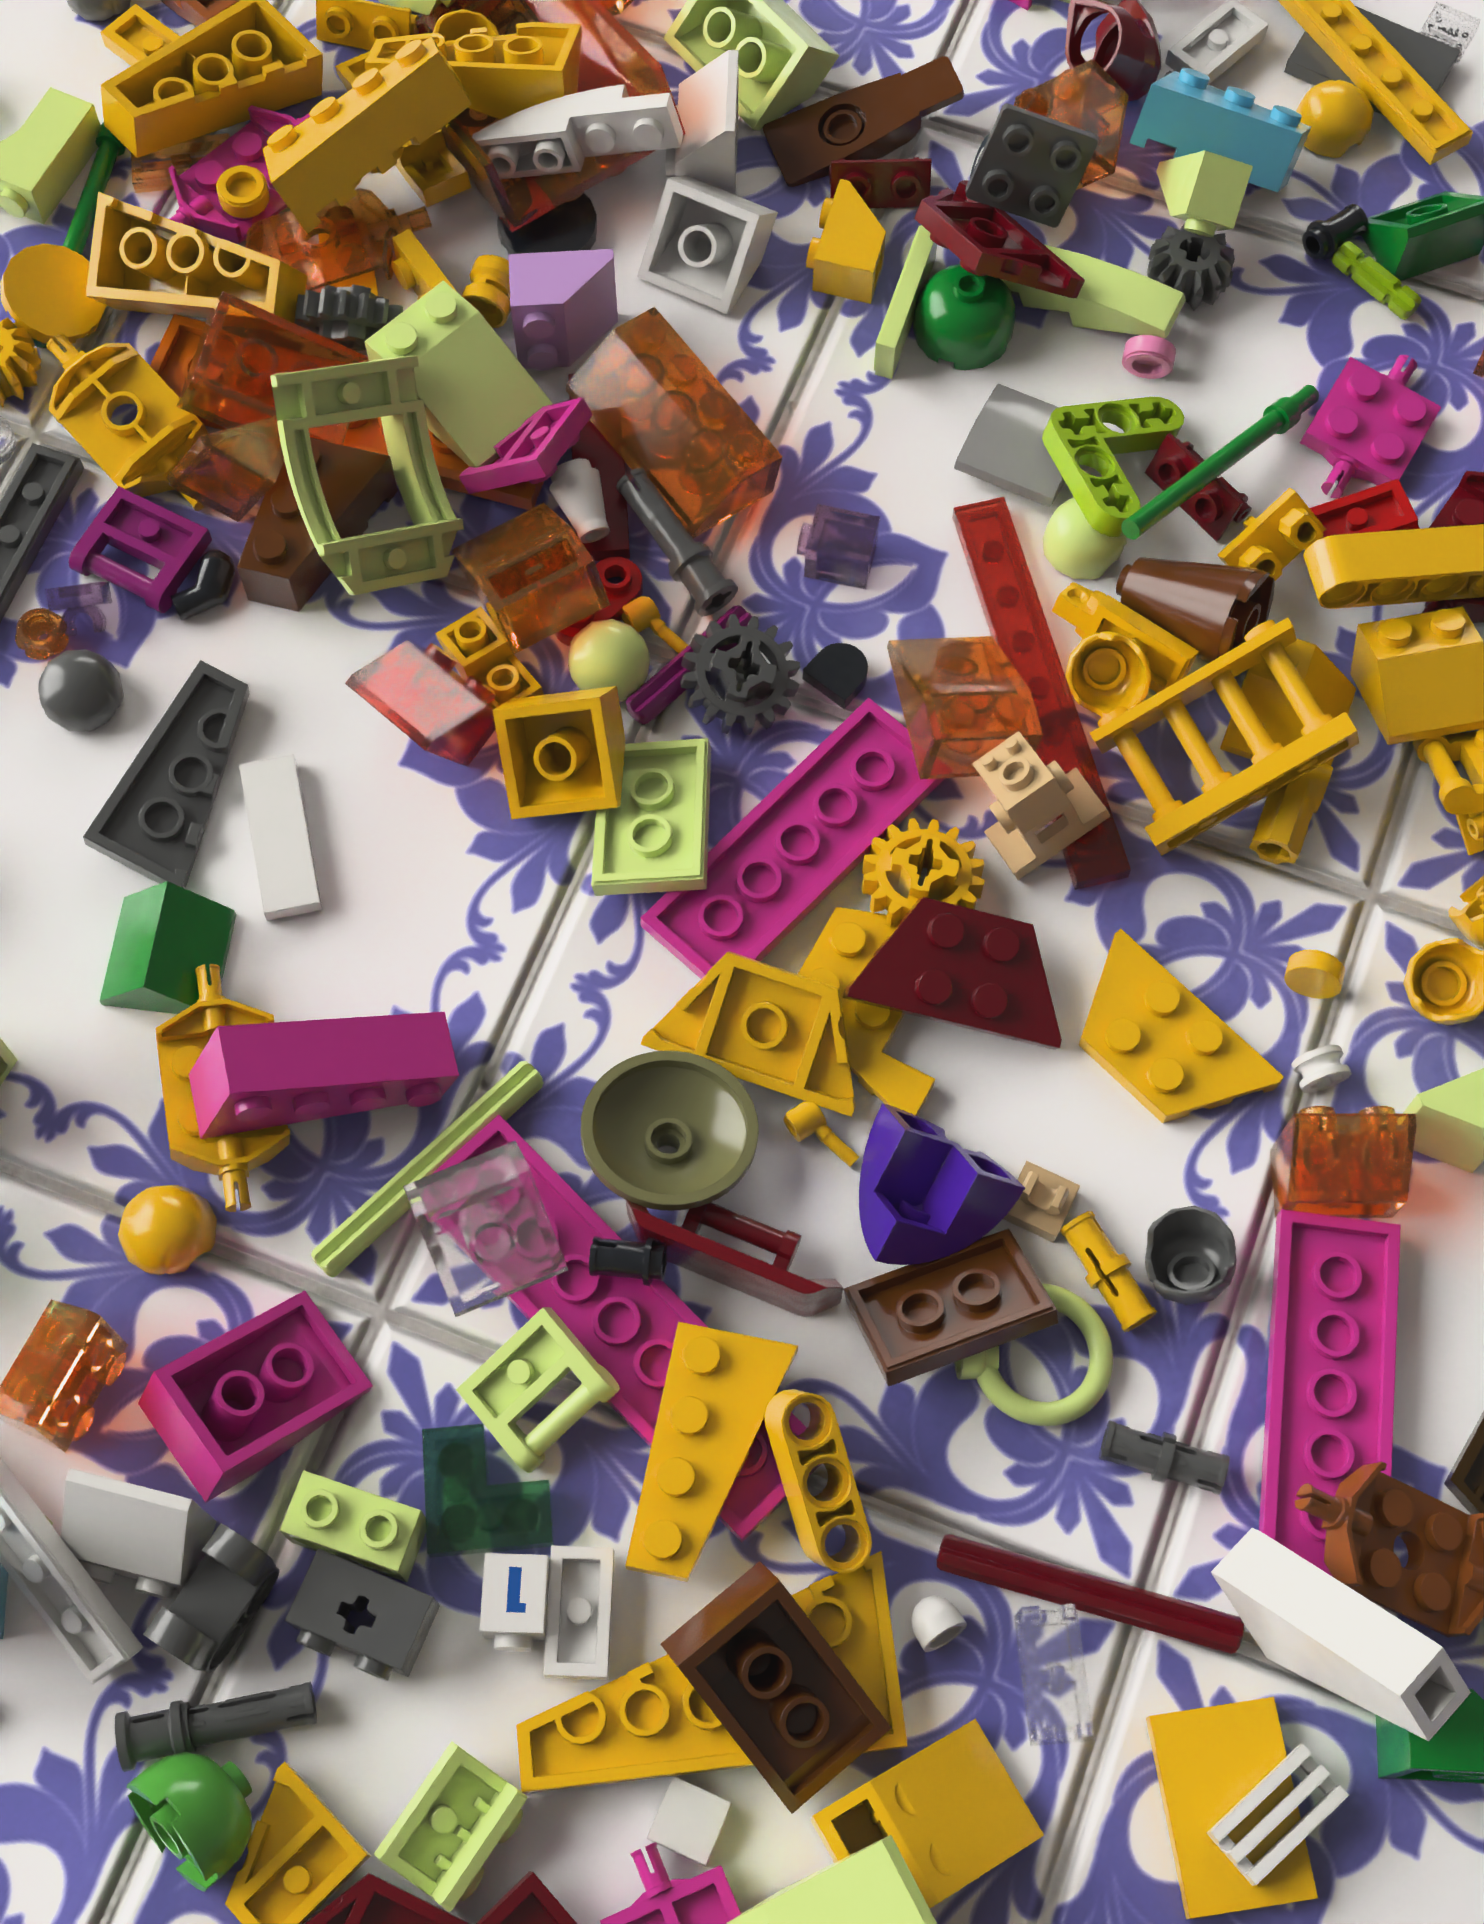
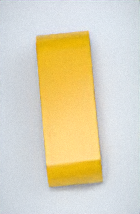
M796 1389L783 1390L774 1395L767 1404L764 1414L765 1427L801 1548L805 1555L814 1563L839 1573L854 1572L862 1567L869 1558L872 1540L835 1412L831 1404L820 1395ZM804 1403L810 1411L809 1426L803 1433L795 1436L789 1426L790 1414L797 1405ZM823 1464L828 1473L827 1485L821 1493L812 1496L807 1487L808 1475L814 1467ZM842 1525L846 1536L844 1546L840 1552L829 1556L825 1547L827 1534L835 1526Z

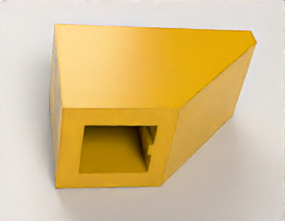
M840 179L834 198L826 197L823 202L819 219V228H822L823 232L821 238L812 237L807 253L806 268L813 269V291L871 304L883 266L886 231L852 183L848 180Z

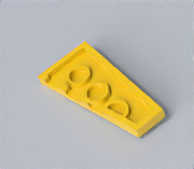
M678 1322L627 1555L626 1570L684 1582L689 1581L721 1514L729 1492L741 1472L763 1421H765L764 1414L767 1404L777 1394L798 1352V1345Z

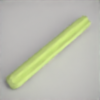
M521 1061L313 1249L311 1256L317 1266L330 1277H335L416 1204L411 1195L415 1188L496 1116L500 1115L506 1121L543 1087V1078L537 1069L527 1061Z

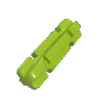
M1347 241L1341 245L1331 260L1337 269L1346 276L1352 275L1351 279L1383 305L1388 303L1387 307L1402 320H1407L1414 314L1422 302L1421 297L1407 285L1401 287L1402 282L1370 256L1365 258L1366 254L1352 242Z

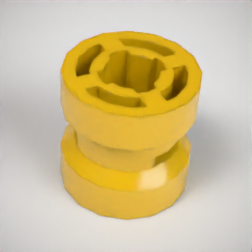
M482 255L476 258L469 274L471 284L464 288L461 296L482 314L492 328H499L504 326L511 311L509 300V261L496 255Z

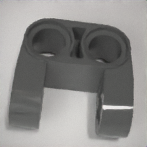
M220 1523L202 1549L206 1556L169 1609L162 1606L143 1633L148 1639L195 1670L206 1671L207 1673L215 1670L229 1654L268 1597L280 1573L279 1568L276 1567L273 1559L267 1553L222 1523Z

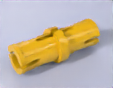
M1087 1211L1077 1216L1060 1229V1233L1062 1236H1065L1088 1272V1275L1085 1277L1086 1282L1091 1289H1099L1122 1325L1121 1328L1124 1332L1137 1328L1157 1313L1155 1307H1152L1128 1270L1132 1263L1125 1253H1117L1095 1219L1093 1211Z

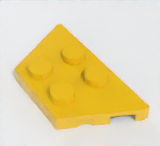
M1121 928L1115 933L1078 1045L1161 1123L1189 1116L1193 1110L1200 1108L1213 1109L1229 1104L1236 1097L1263 1090L1264 1093L1273 1091L1280 1085L1284 1076Z
M730 951L643 1036L640 1044L657 1051H681L702 1056L721 1065L736 1078L806 1102H813L818 1106L850 1117L853 1116L856 1108L839 988Z

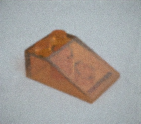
M222 291L207 317L176 407L227 429L280 439L270 375L367 362L369 359L366 355ZM350 422L309 428L310 438L343 445Z
M992 636L888 641L887 650L920 779L980 776L972 763L1018 731L1032 749L1036 751L1043 734L1031 691Z

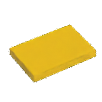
M1274 1697L1148 1716L1146 1722L1186 1919L1318 1899L1305 1839L1257 1885L1252 1886L1207 1835V1832L1287 1756ZM1291 1774L1228 1834L1235 1845L1294 1789ZM1298 1806L1246 1855L1252 1864H1255L1301 1819Z

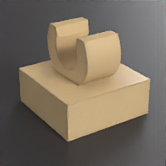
M1026 1161L1018 1177V1181L1025 1187V1190H1023L1016 1204L1003 1219L1054 1243L1080 1185Z

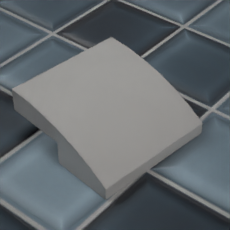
M998 383L971 428L956 459L954 469L1051 507L1065 481L1044 446L1042 435L1051 413L1059 407Z

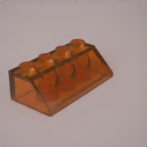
M655 307L613 329L566 384V392L572 399L584 398L593 414L590 418L591 422L632 470L643 468L646 471L648 478L693 539L773 492L783 456Z

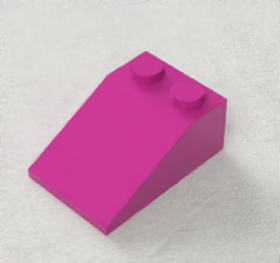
M304 1290L154 1371L138 1405L206 1503L263 1469L368 1393L373 1385Z

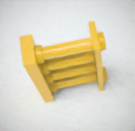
M1288 617L1277 624L1274 620H1268L1257 625L1245 635L1244 639L1246 642L1130 710L1126 706L1112 710L1098 721L1099 728L1090 732L1091 737L1102 754L1115 746L1118 747L1155 811L1152 815L1154 822L1144 828L1161 856L1359 744L1358 731L1348 714L1344 712L1335 718L1330 713L1324 715L1285 651V647L1297 641L1294 626ZM1263 660L1304 725L1301 730L1303 736L1285 747L1281 743H1273L1234 678ZM1213 689L1216 690L1254 754L1251 758L1253 765L1234 776L1230 771H1223L1185 707ZM1163 718L1167 719L1204 782V785L1201 787L1203 794L1186 804H1183L1181 800L1175 801L1136 735Z

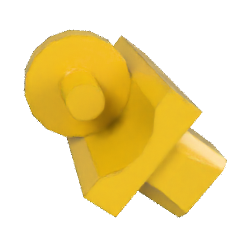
M1289 488L1257 518L1249 516L1242 523L1244 530L1217 556L1225 565L1260 568L1271 573L1269 576L1276 581L1282 575V569L1297 555L1317 540L1323 538V531L1326 528L1299 494Z

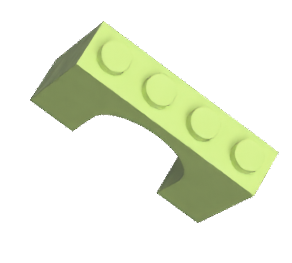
M50 87L21 128L8 138L0 141V207L7 213L17 218L27 217L45 224L98 148L95 141L101 125L94 104Z

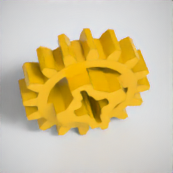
M911 818L905 832H901L893 824L889 825L886 841L874 837L871 842L870 854L864 855L862 893L871 895L870 910L874 913L886 909L888 911L886 925L889 927L902 920L917 900L922 897L975 910L977 899L981 898L985 882L982 879L984 860L973 859L976 844L973 841L959 844L957 840L960 829L957 827H953L946 834L939 832V822L936 819L931 820L928 829H920L916 819ZM927 868L924 884L920 886L918 881L919 877H921L922 869Z

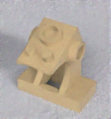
M1019 731L972 763L997 799L988 807L998 822L986 829L984 833L1017 880L1026 876L1110 817L1107 808L1076 767L1065 774L1055 760L1046 766ZM1059 815H1062V817L1059 818L1057 821L1049 825L1047 828H1045L1038 834H1035L1036 831L1044 827L1046 824L1054 820Z

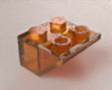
M1094 59L1073 69H1067L1057 77L1034 88H1028L1015 97L1014 106L1097 135L1098 145L1076 190L1115 173L1129 95Z
M1311 1106L1301 1109L1298 1113H1294L1270 1149L1275 1218L1281 1209L1346 1218H1393L1408 1200L1417 1126L1416 1115L1395 1114V1109L1388 1106L1367 1107L1358 1113H1335V1109L1329 1106Z
M51 1299L0 1385V1420L66 1453L72 1441H79L91 1426L95 1415V1408L92 1406L103 1387L111 1386L121 1374L126 1362V1353L124 1351L128 1344L99 1314Z

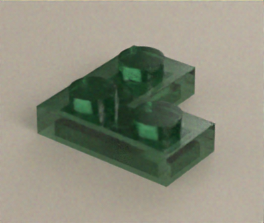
M484 1424L422 1429L427 1554L430 1558L551 1547V1545H554L551 1485L549 1480L489 1485L486 1428Z

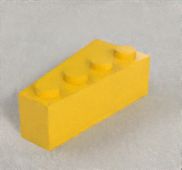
M240 0L100 84L104 126L136 158L250 120L248 108L251 105L276 111L322 95L323 53L267 0Z
M432 36L423 42L419 39L409 42L396 53L395 61L380 71L377 68H372L362 73L353 82V89L338 99L333 96L325 98L311 109L309 113L311 117L296 127L292 125L283 126L268 138V145L262 149L271 184L307 234L322 223L316 214L329 203L336 201L342 207L358 194L355 188L359 185L362 177L369 172L381 173L383 175L396 165L404 152L402 146L409 140L413 145H421L472 105L464 86Z
M98 192L86 288L87 297L116 310L166 315L177 314L187 317L297 327L294 325L297 295H305L307 275L278 259Z

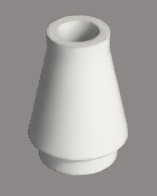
M582 458L570 460L557 466L556 472L550 477L552 484L549 487V491L576 530L580 542L591 543L607 536L610 529L606 521L599 470L592 468L590 461Z

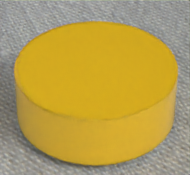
M239 165L231 167L224 171L217 180L216 190L220 205L226 213L233 217L250 218L256 216L269 203L270 194L266 178L261 171L252 166Z
M1302 950L1289 957L1284 981L1290 989L1298 994L1317 999L1331 998L1341 992L1345 967L1336 957L1329 953L1318 950Z

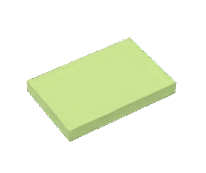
M708 738L625 744L621 805L618 808L596 810L591 882L595 896L707 889L711 746Z

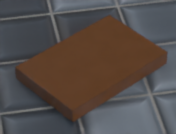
M1009 1228L980 1238L968 1247L947 1257L920 1264H909L843 1289L846 1303L888 1387L1058 1324L1055 1305Z

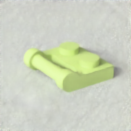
M543 1307L463 1382L456 1391L512 1460L527 1473H532L545 1460L544 1452L598 1401L606 1403L620 1390V1387L608 1370L596 1362L551 1307ZM572 1370L582 1384L528 1435L523 1433L516 1422Z

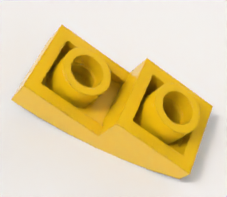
M481 606L435 633L437 640L459 674L493 719L492 710L510 699L544 695L541 685L513 654L507 636Z

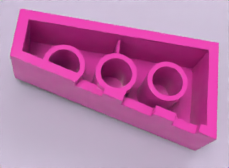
M445 1012L217 1026L191 1069L189 1080L200 1139L405 1104L411 1107L431 1105L441 1100L444 1093L458 1078L459 1072Z

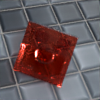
M406 640L351 674L345 682L348 687L425 751L467 767L496 730L492 710L497 708V706L492 701L497 694L472 675L465 681L452 670L457 661L433 643H430L425 649Z

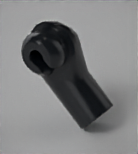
M220 550L206 552L200 561V569L195 586L170 596L181 621L223 604L227 600L235 575L234 562L229 555Z

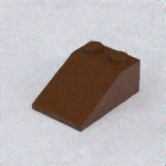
M760 1561L660 1644L791 1814L892 1728L782 1582Z

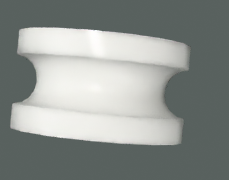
M1334 1044L1316 1048L1293 1060L1291 1065L1294 1072L1303 1075V1079L1299 1083L1302 1092L1321 1091L1335 1086L1350 1077L1352 1073L1349 1066L1340 1063V1058L1344 1054L1340 1045Z

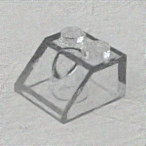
M516 1140L403 1186L455 1317L568 1271L532 1172Z

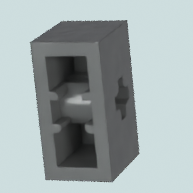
M318 1548L285 1621L300 1631L296 1639L297 1643L329 1657L335 1646L358 1655L353 1665L355 1668L388 1681L392 1671L409 1677L440 1605L433 1596ZM368 1604L367 1611L375 1618V1621L371 1628L360 1625L354 1634L355 1627L346 1619L351 1610L361 1613Z

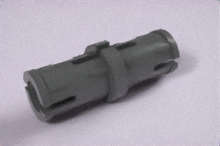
M1110 1420L1107 1424L1099 1453L1100 1460L1126 1465L1152 1474L1151 1479L1164 1483L1166 1479L1190 1484L1218 1495L1224 1486L1230 1461L1228 1455L1209 1450L1206 1451L1178 1442L1177 1436L1164 1432L1162 1436L1138 1431Z

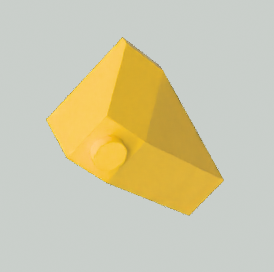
M528 22L516 24L517 33L488 36L487 28L482 27L470 29V34L451 41H445V38L438 33L376 39L364 62L365 71L372 68H377L380 71L396 60L395 55L403 46L418 39L423 42L432 36L464 86L472 103L468 108L503 119L540 103L577 93L582 27L581 24Z

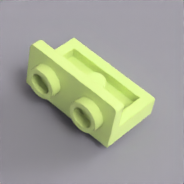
M451 1741L374 1855L450 1912L459 1900L465 1901L474 1893L484 1875L485 1869L483 1864L498 1843L506 1842L518 1828L523 1817V1810L521 1808L525 1804L527 1796Z

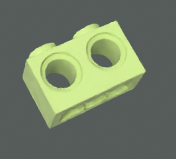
M303 1470L279 1531L291 1543L317 1551L319 1548L369 1570L408 1582L429 1521L419 1509Z

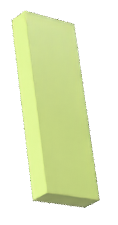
M922 225L918 226L876 340L874 357L875 375L892 379L914 320L918 296L921 289L928 282L936 259L937 244L930 239L931 233Z

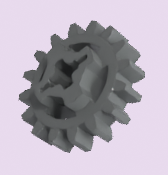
M353 284L351 287H335L327 285L321 288V293L306 290L305 295H297L294 325L302 327L301 332L316 334L318 341L327 342L334 346L333 350L345 353L367 351L365 341L401 314L403 306L389 305V299L376 296L371 292V288Z
M736 614L729 616L725 629H722L716 621L712 620L706 628L707 638L696 633L690 643V647L694 652H686L681 663L682 667L690 670V672L683 675L680 682L681 688L695 690L687 703L689 708L703 705L707 710L702 722L706 725L713 721L715 717L722 719V733L728 734L734 723H740L744 734L750 735L755 727L756 720L764 728H770L775 721L774 712L784 716L791 706L790 701L786 697H794L799 689L800 684L790 679V677L797 674L800 662L786 661V656L790 653L793 644L791 641L778 645L774 641L778 631V627L775 625L768 628L765 633L758 630L759 620L756 616H752L747 627L740 626ZM737 643V646L726 652L718 650L719 647ZM761 653L765 655V657L769 660L770 664L766 662ZM743 658L744 679L746 681L743 682L738 692L736 691L738 680H736L737 674L734 669L738 667ZM709 685L714 686L721 699L712 691ZM754 697L764 700L757 705L743 707L745 702Z

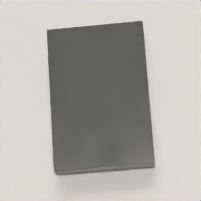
M1355 6L1438 94L1454 67L1460 50ZM1305 31L1288 58L1284 72L1313 85L1328 80H1343L1355 85ZM1370 101V103H1371V105H1372L1374 111H1375V112H1378V113H1380V114H1382V113L1376 108V106Z

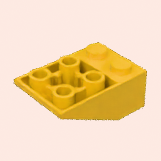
M976 1718L814 1814L811 1818L814 1828L834 1863L892 1835L929 1908L942 1902L1044 1836Z

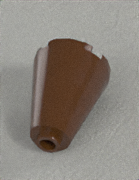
M1140 557L1133 565L1127 564L1122 569L1116 584V594L1121 596L1122 604L1198 650L1197 657L1208 664L1246 642L1244 639L1245 635L1257 625L1268 620L1273 602L1275 581L1274 578L1269 576L1271 573L1260 568Z

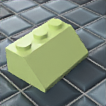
M687 0L663 38L695 72L726 51L739 50L738 115L753 130L757 131L762 129L766 123L778 119L811 98L840 56L784 0Z

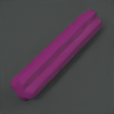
M737 605L730 608L716 622L722 629H725L729 616L736 614L740 626L747 627L752 616L742 606ZM705 630L701 635L707 638ZM737 643L719 647L718 650L726 652L737 646ZM690 644L627 698L626 710L639 724H648L687 690L681 688L680 682L683 675L690 672V670L682 667L681 663L686 652H694Z

